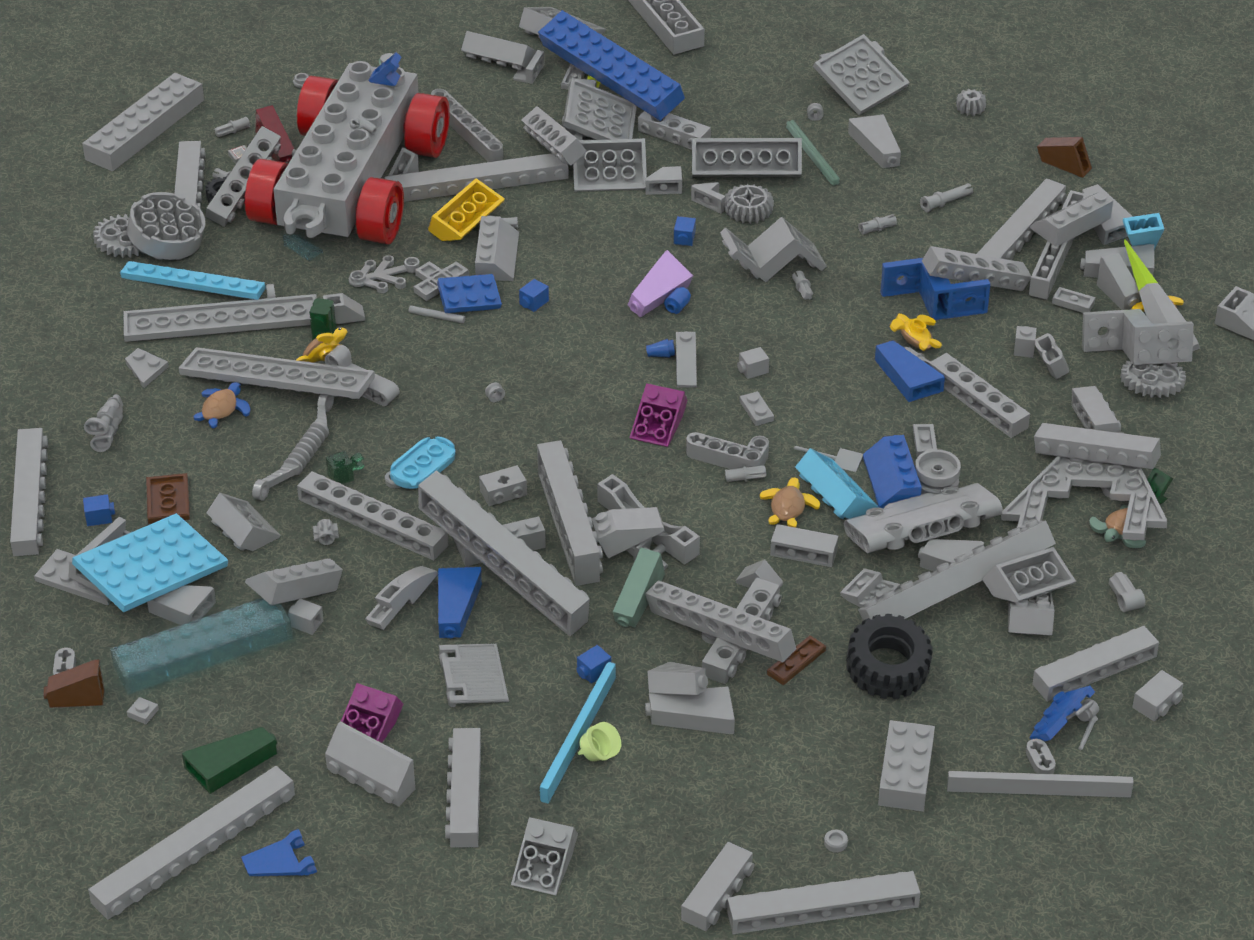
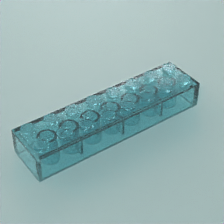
M260 598L111 648L110 651L113 667L127 695L291 640L293 637L291 621L281 603L270 605L266 600Z

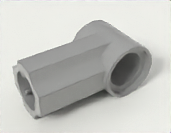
M1118 572L1109 578V585L1117 596L1118 605L1122 612L1145 607V597L1142 590L1135 589L1126 574Z

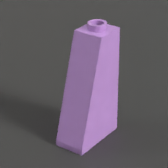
M667 250L634 290L628 306L639 317H642L664 303L665 299L676 288L689 287L693 275Z

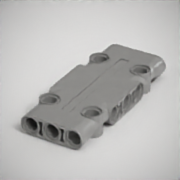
M979 483L960 488L950 486L943 488L941 493L936 495L926 493L890 503L884 509H868L865 515L845 520L844 529L847 536L866 553H871L884 548L900 549L905 545L904 540L907 539L914 543H919L957 532L963 526L967 528L980 525V518L985 520L1002 515L1003 509L1000 500Z

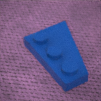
M1086 686L1056 694L1050 707L1044 711V716L1040 722L1034 726L1035 730L1031 734L1030 739L1051 740L1068 722L1066 717L1082 707L1080 702L1085 697L1090 698L1095 693L1092 687Z

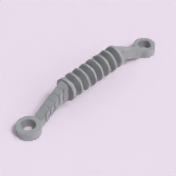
M320 394L317 403L318 418L308 428L303 438L300 439L292 453L284 461L282 467L266 478L258 479L255 482L252 491L254 499L264 501L268 496L270 487L294 475H299L303 471L310 458L314 456L321 443L329 435L326 412H329L332 408L334 396Z

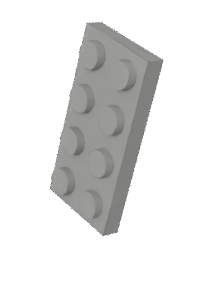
M56 549L34 575L36 582L105 605H109L111 602L107 596L68 577L69 561L76 556L74 554Z

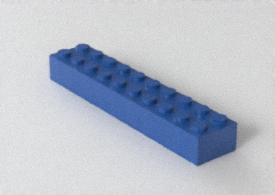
M563 10L538 31L544 47L659 121L685 99L679 83Z

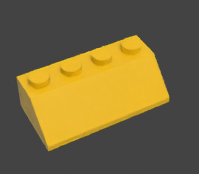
M475 178L432 216L428 231L442 241L461 240L481 222V216H488L504 202L505 198Z

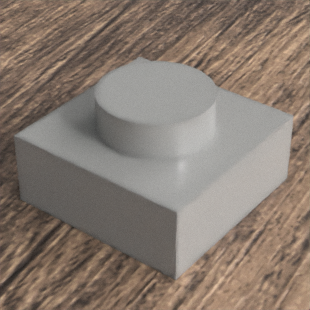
M139 697L128 709L127 716L147 724L159 710L158 704Z

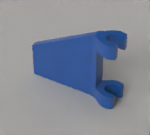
M299 830L292 831L281 841L241 857L249 876L310 875L317 872L311 856L305 857L299 863L293 852V849L305 845Z

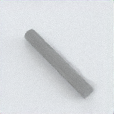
M411 305L409 307V313L463 324L465 322V316Z

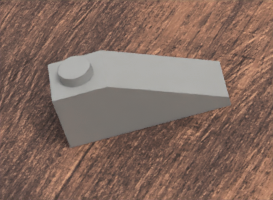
M676 332L677 388L697 387L695 332Z

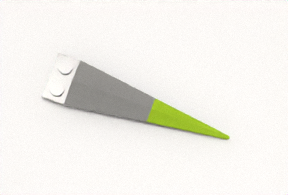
M1124 240L1147 318L1152 324L1186 322L1130 244ZM1193 334V351L1200 349V346ZM1170 339L1167 344L1168 347L1175 346L1177 339Z

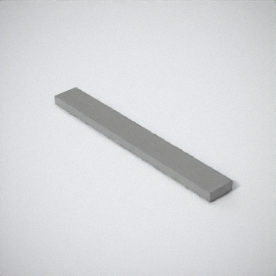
M948 771L947 792L1131 797L1133 789V777Z

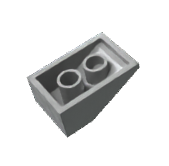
M657 507L612 509L607 512H601L592 518L598 541L608 558L665 531Z

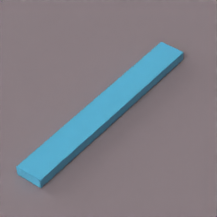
M611 662L606 664L540 785L541 802L549 803L580 746V738L589 729L616 679V664Z

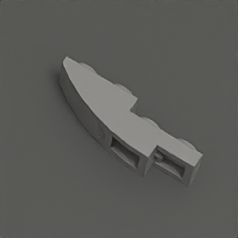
M420 566L399 575L375 597L378 604L365 618L367 623L384 630L406 602L414 604L435 579L438 572Z

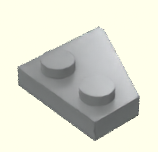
M139 348L125 358L127 366L132 370L134 376L139 379L141 386L144 388L169 367L168 361Z

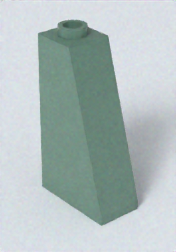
M640 548L613 610L615 622L623 627H636L648 606L645 593L658 580L662 581L665 576L661 553Z

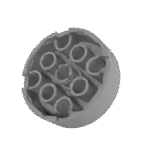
M167 192L150 193L133 203L130 210L127 233L132 244L142 252L159 260H181L199 249L205 228V217L195 203L193 205L185 201L183 196Z

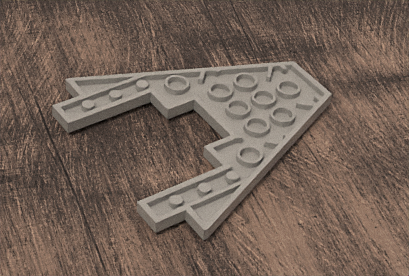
M1057 456L1003 510L1001 520L1019 521L1017 528L1022 529L1026 527L1025 523L1030 520L1037 519L1042 521L1048 497L1069 498L1072 486L1110 487V500L1129 501L1123 528V539L1144 540L1147 527L1167 528V519L1141 467Z

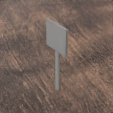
M794 446L795 450L807 452L809 450L807 448ZM842 448L839 449L837 456L819 452L834 459L842 469L853 472L857 471L863 457L862 453Z

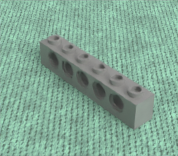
M538 106L521 120L525 125L523 127L524 130L549 152L551 151L555 157H558L562 163L566 161L571 166L587 152L575 136Z
M261 126L208 205L205 217L223 227L228 222L231 223L233 221L236 209H241L245 202L244 197L248 178L244 179L241 176L249 177L253 167L251 162H256L258 159L272 160L273 154H277L282 146L280 144L281 136Z
M930 246L922 259L929 275L965 282L988 279L990 286L1023 291L1031 279V274L1025 264L1019 261Z
M948 353L929 362L931 367L945 376V390L1007 436L1012 438L1028 429L1029 412Z
M756 577L736 609L769 621L774 607H778L781 602L782 595L779 594L780 585ZM717 638L702 660V668H705L707 678L726 684L730 677L733 678L735 676L737 665L743 663L748 649Z

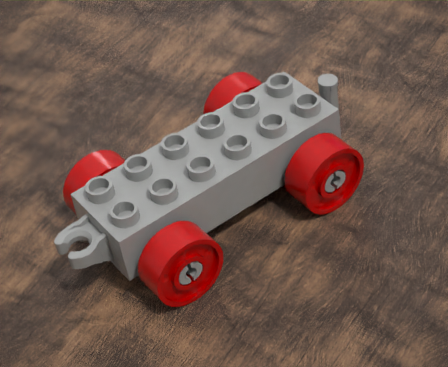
M387 53L382 55L380 63L385 62L393 54ZM364 61L349 63L339 80L309 76L302 86L297 106L298 130L305 137L289 163L267 159H258L254 163L245 191V210L248 219L255 222L284 226L287 234H293L296 228L305 229L309 238L315 237L321 232L348 237L356 224L357 234L361 240L391 244L400 228L404 207V192L399 181L381 179L404 136L406 149L417 155L437 158L441 154L449 129L450 108L448 99L443 96L418 93L417 74L405 72L400 67L396 70L400 78L395 86L370 83L368 80L377 67H372ZM363 117L378 128L374 134H371L364 129H351L349 122L352 118Z

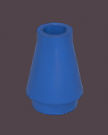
M665 339L651 345H646L648 357L671 358L672 355H675L673 340Z

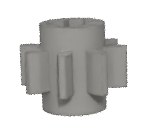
M330 519L320 520L317 526H313L314 540H319L323 545L333 543L335 538H339L337 523L333 524Z

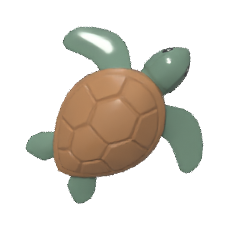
M1122 505L1120 510L1111 513L1105 522H1101L1096 517L1090 518V527L1097 533H1105L1104 538L1106 542L1115 541L1117 538L1122 539L1124 545L1129 548H1142L1146 544V540L1134 541L1123 539V528L1128 510L1126 505Z

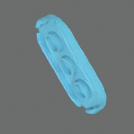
M427 437L420 440L391 465V480L403 488H418V485L436 470L440 473L454 461L455 446L450 440L443 437H435V439Z

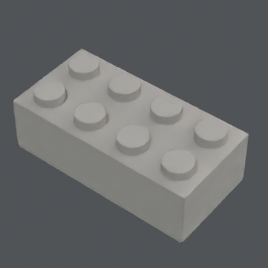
M890 720L879 789V806L924 812L935 726Z

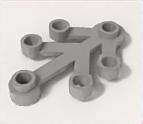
M391 255L384 256L377 269L374 260H367L361 270L353 271L350 274L349 284L354 287L364 285L377 289L378 293H386L388 291V284L386 282L395 284V287L398 289H403L406 287V279L390 275L406 271L415 273V269L420 267L419 259L408 257L405 259L404 265L389 269L387 267L394 265V257ZM374 279L382 280L385 282H377L374 281Z

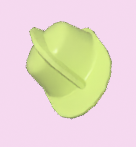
M600 722L590 727L580 738L581 750L578 752V755L584 754L590 761H603L617 755L621 748V738L618 731L607 722Z

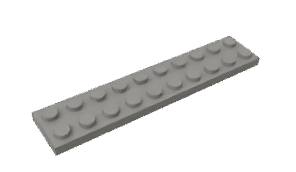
M316 294L124 311V340L128 342L311 325L309 311L311 306H313L314 299H316Z
M197 347L179 367L180 375L342 396L351 399H360L375 378L373 370Z

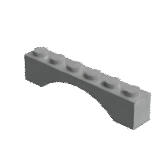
M613 474L597 484L598 503L608 510L645 508L631 492L628 485ZM662 521L665 531L652 537V542L656 545L663 544L666 552L684 565L700 555V536L686 526H674Z

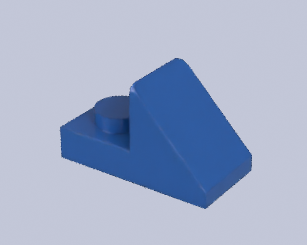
M397 52L372 72L368 81L370 83L395 86L400 78L396 70L400 66L398 63L401 56Z

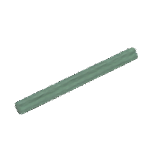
M794 120L787 121L786 128L794 138H802L803 150L831 185H838L840 183L839 176Z

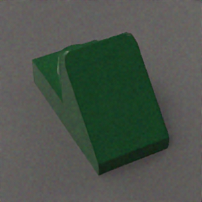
M1154 467L1147 481L1159 505H1161L1168 499L1163 495L1174 478Z

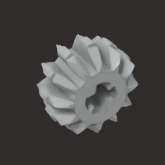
M968 89L967 91L962 90L958 94L956 106L961 114L966 113L967 116L969 114L975 116V114L981 115V112L985 110L986 98L982 91Z

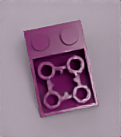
M646 383L630 439L668 447L686 408L688 400L685 392Z
M357 683L341 722L382 743L395 725L403 703L397 696Z

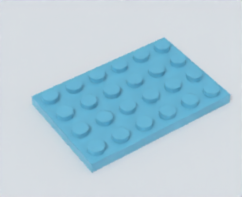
M176 513L72 558V564L120 610L126 612L227 567L228 559Z

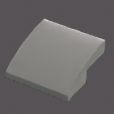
M863 569L840 594L847 601L862 608L864 607V602L874 598L878 600L883 597L882 594L892 589L896 591L901 589L898 583L883 580L880 572Z

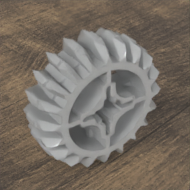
M748 183L745 186L740 184L739 187L734 186L733 189H730L726 194L724 202L726 215H729L730 219L735 218L736 222L741 220L742 223L746 221L749 224L752 221L758 223L759 220L764 221L765 218H769L774 206L773 197L766 188L762 189V186L757 187L755 184L748 185Z

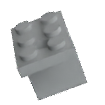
M783 217L779 218L749 245H746L727 228L720 232L724 239L722 240L723 244L730 250L728 254L735 261L738 259L744 269L747 270L749 268L755 278H761L765 282L797 255L802 259L805 257L811 267L814 268L816 266L820 271L827 267L814 243Z
M1141 309L1083 312L1082 350L1084 352L1123 350L1133 365L1191 362L1194 324L1192 321L1152 324ZM1101 327H1107V332L1104 335H1098V330ZM1170 339H1177L1175 346L1168 347L1167 344Z

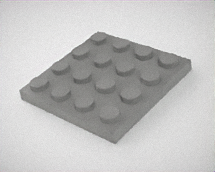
M864 34L816 61L813 65L815 70L858 115L908 87L910 83Z
M572 78L569 82L562 126L596 140L632 139L636 105L624 98Z

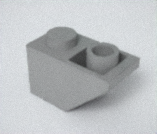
M343 293L323 296V299L334 301L336 324L365 321L363 306Z

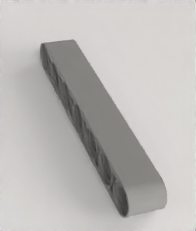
M435 89L431 92V95L443 96L448 99L450 108L449 125L488 162L503 160V144L446 90Z

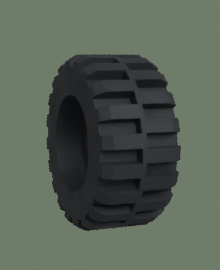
M879 614L873 616L872 619H865L862 621V624L856 626L849 640L846 667L850 673V678L854 683L858 682L857 686L861 690H867L868 694L872 696L879 695L881 699H887V697L900 699V695L907 697L912 694V691L917 692L921 685L926 682L933 648L930 644L929 636L927 634L924 635L925 630L921 626L917 627L916 622L909 619L908 621L901 615L895 617L892 614H885V616ZM881 648L894 649L902 653L907 658V661L897 665L885 664L874 658L871 652Z

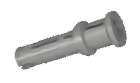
M967 183L943 193L937 191L932 196H923L920 199L921 208L925 212H930L936 207L941 208L947 202L971 195L973 188L967 189L971 187V184Z

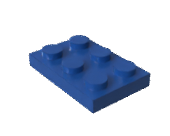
M493 274L438 278L437 280L445 313L501 308L502 303Z

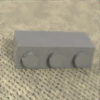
M777 524L771 540L770 556L832 567L838 550V536Z

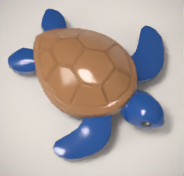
M234 382L230 384L228 389L223 390L217 388L204 390L201 394L203 397L208 398L203 404L202 412L194 415V420L202 421L209 419V426L216 428L218 425L217 419L230 415L235 408L242 412L244 416H248L250 414L249 404L245 400L236 398L241 391L240 383Z

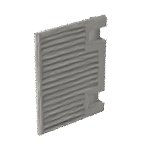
M497 644L439 645V659L443 668L447 688L446 695L450 707H455L457 703L509 702ZM455 652V657H448V653ZM456 690H462L463 695H456Z

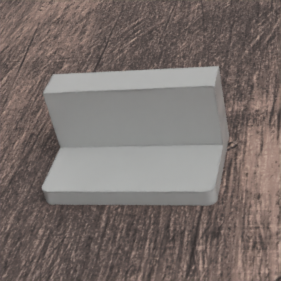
M537 50L526 69L518 70L513 80L533 84L544 66V51Z

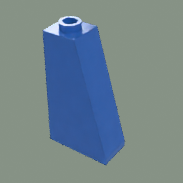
M889 341L876 346L875 361L908 402L944 391L945 376L895 341Z
M481 567L438 568L439 638L462 636L482 585Z

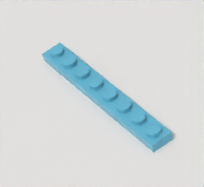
M128 261L120 272L121 278L255 300H258L266 289L265 282Z

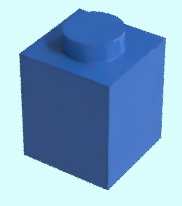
M677 216L674 228V244L692 246L696 233V218Z
M533 279L519 290L520 305L533 312L549 301V286L536 279Z
M108 494L83 498L87 526L112 523L111 515H115L114 502L109 503Z
M598 645L594 646L577 657L578 675L582 679L585 678L591 684L599 679L606 664L611 662V656Z

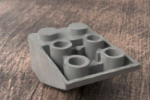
M1235 286L1218 305L1215 324L1254 340V294Z
M1051 591L1017 603L1008 601V632L1052 635L1054 605Z
M529 817L511 885L556 896L574 851L578 836L575 828Z

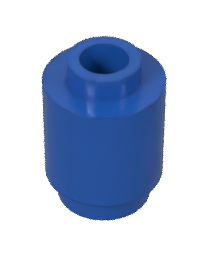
M684 287L676 288L665 299L664 305L669 312L678 314L689 303L691 294Z

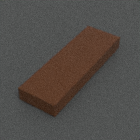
M809 635L796 646V650L784 662L777 661L767 670V675L784 686L824 653L826 645Z

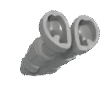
M117 394L108 398L104 406L98 411L96 418H89L84 424V430L88 434L95 435L90 442V446L97 452H104L110 448L113 436L116 434L118 425L123 419V403L121 397Z

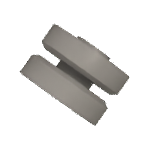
M932 449L918 456L915 462V469L922 486L921 495L926 493L936 495L941 493L943 488L950 486L959 488L961 465L959 459L954 454L944 450Z

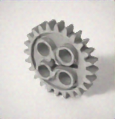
M118 214L117 218L110 216V220L104 218L103 223L98 222V226H95V231H93L94 244H96L97 248H101V252L107 251V255L114 253V257L119 254L122 258L125 255L131 258L132 254L139 256V252L144 253L133 245L128 237L127 226L129 217H127V214L124 217H120Z
M1126 361V365H1123L1120 377L1121 382H1124V386H1129L1128 390L1135 389L1136 394L1141 392L1142 396L1149 394L1151 398L1154 395L1161 398V395L1169 397V393L1175 395L1176 392H1181V389H1184L1186 375L1185 371H1182L1183 367H1177L1178 363L1133 365L1132 362Z

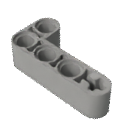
M341 344L325 357V364L364 369L352 364L349 349ZM375 374L374 380L362 397L382 406H387L399 395L400 391L394 382Z
M694 432L690 433L686 438V454L692 459L728 469L743 468V466H762L768 459L769 440L764 436H755L751 439L748 446Z

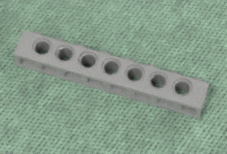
M312 471L297 485L300 501L433 561L448 547V533L442 528L328 479L323 475Z
M659 580L645 593L652 613L772 659L784 662L796 650L790 628Z

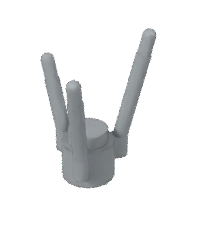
M1086 699L1080 709L1066 717L1069 720L1076 715L1081 721H1089L1080 742L1079 750L1084 748L1093 725L1098 720L1096 714L1099 712V706L1092 699Z

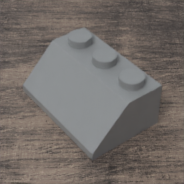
M219 493L207 511V514L212 518L211 522L223 530L222 533L232 539L234 546L242 551L245 549L254 551L281 536L248 501Z

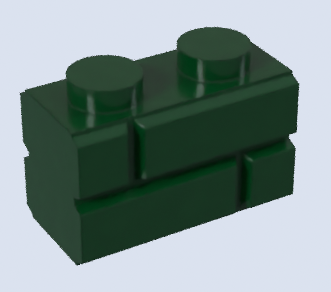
M321 298L314 299L313 306H311L309 311L312 341L322 333L333 334L336 330L334 301Z

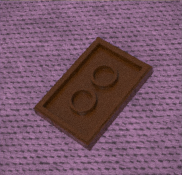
M187 473L146 477L148 524L155 523L176 513L183 520H190Z

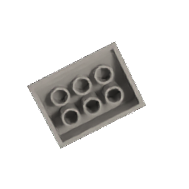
M524 7L519 27L525 29L524 32L534 35L535 33L539 35L538 31L561 11L552 7ZM571 15L599 34H603L606 31L603 27Z
M645 138L579 140L587 152L573 163L574 192L645 189V178H647Z

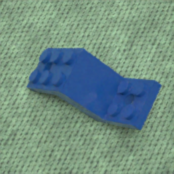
M923 258L887 262L882 265V297L920 292L928 313L934 320L988 312L990 282L988 279L951 284L947 278L930 276L922 262ZM900 276H904L903 279L897 280Z

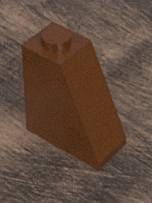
M1083 137L1045 138L1037 146L1041 161L1082 178L1092 169Z
M99 659L50 676L48 678V686H44V699H48L49 708L103 705L105 688Z

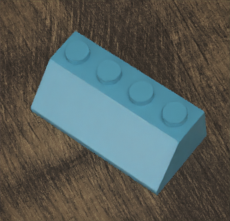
M810 448L795 466L800 472L799 476L804 481L812 484L811 489L817 494H821L823 496L822 500L828 506H833L835 508L834 513L841 519L845 517L851 519L865 515L868 509L879 508L832 458Z

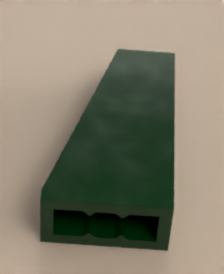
M259 727L182 753L184 768L211 794L276 755L277 739L273 733H268L263 727Z

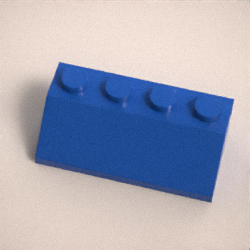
M904 435L883 437L863 454V460L879 508L884 509L890 503L921 495L922 486Z

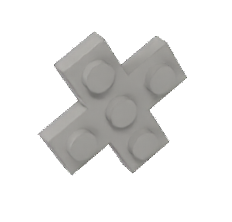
M429 261L415 269L416 276L423 281L414 286V293L427 301L439 294L438 278L469 276V270L458 262L440 269Z

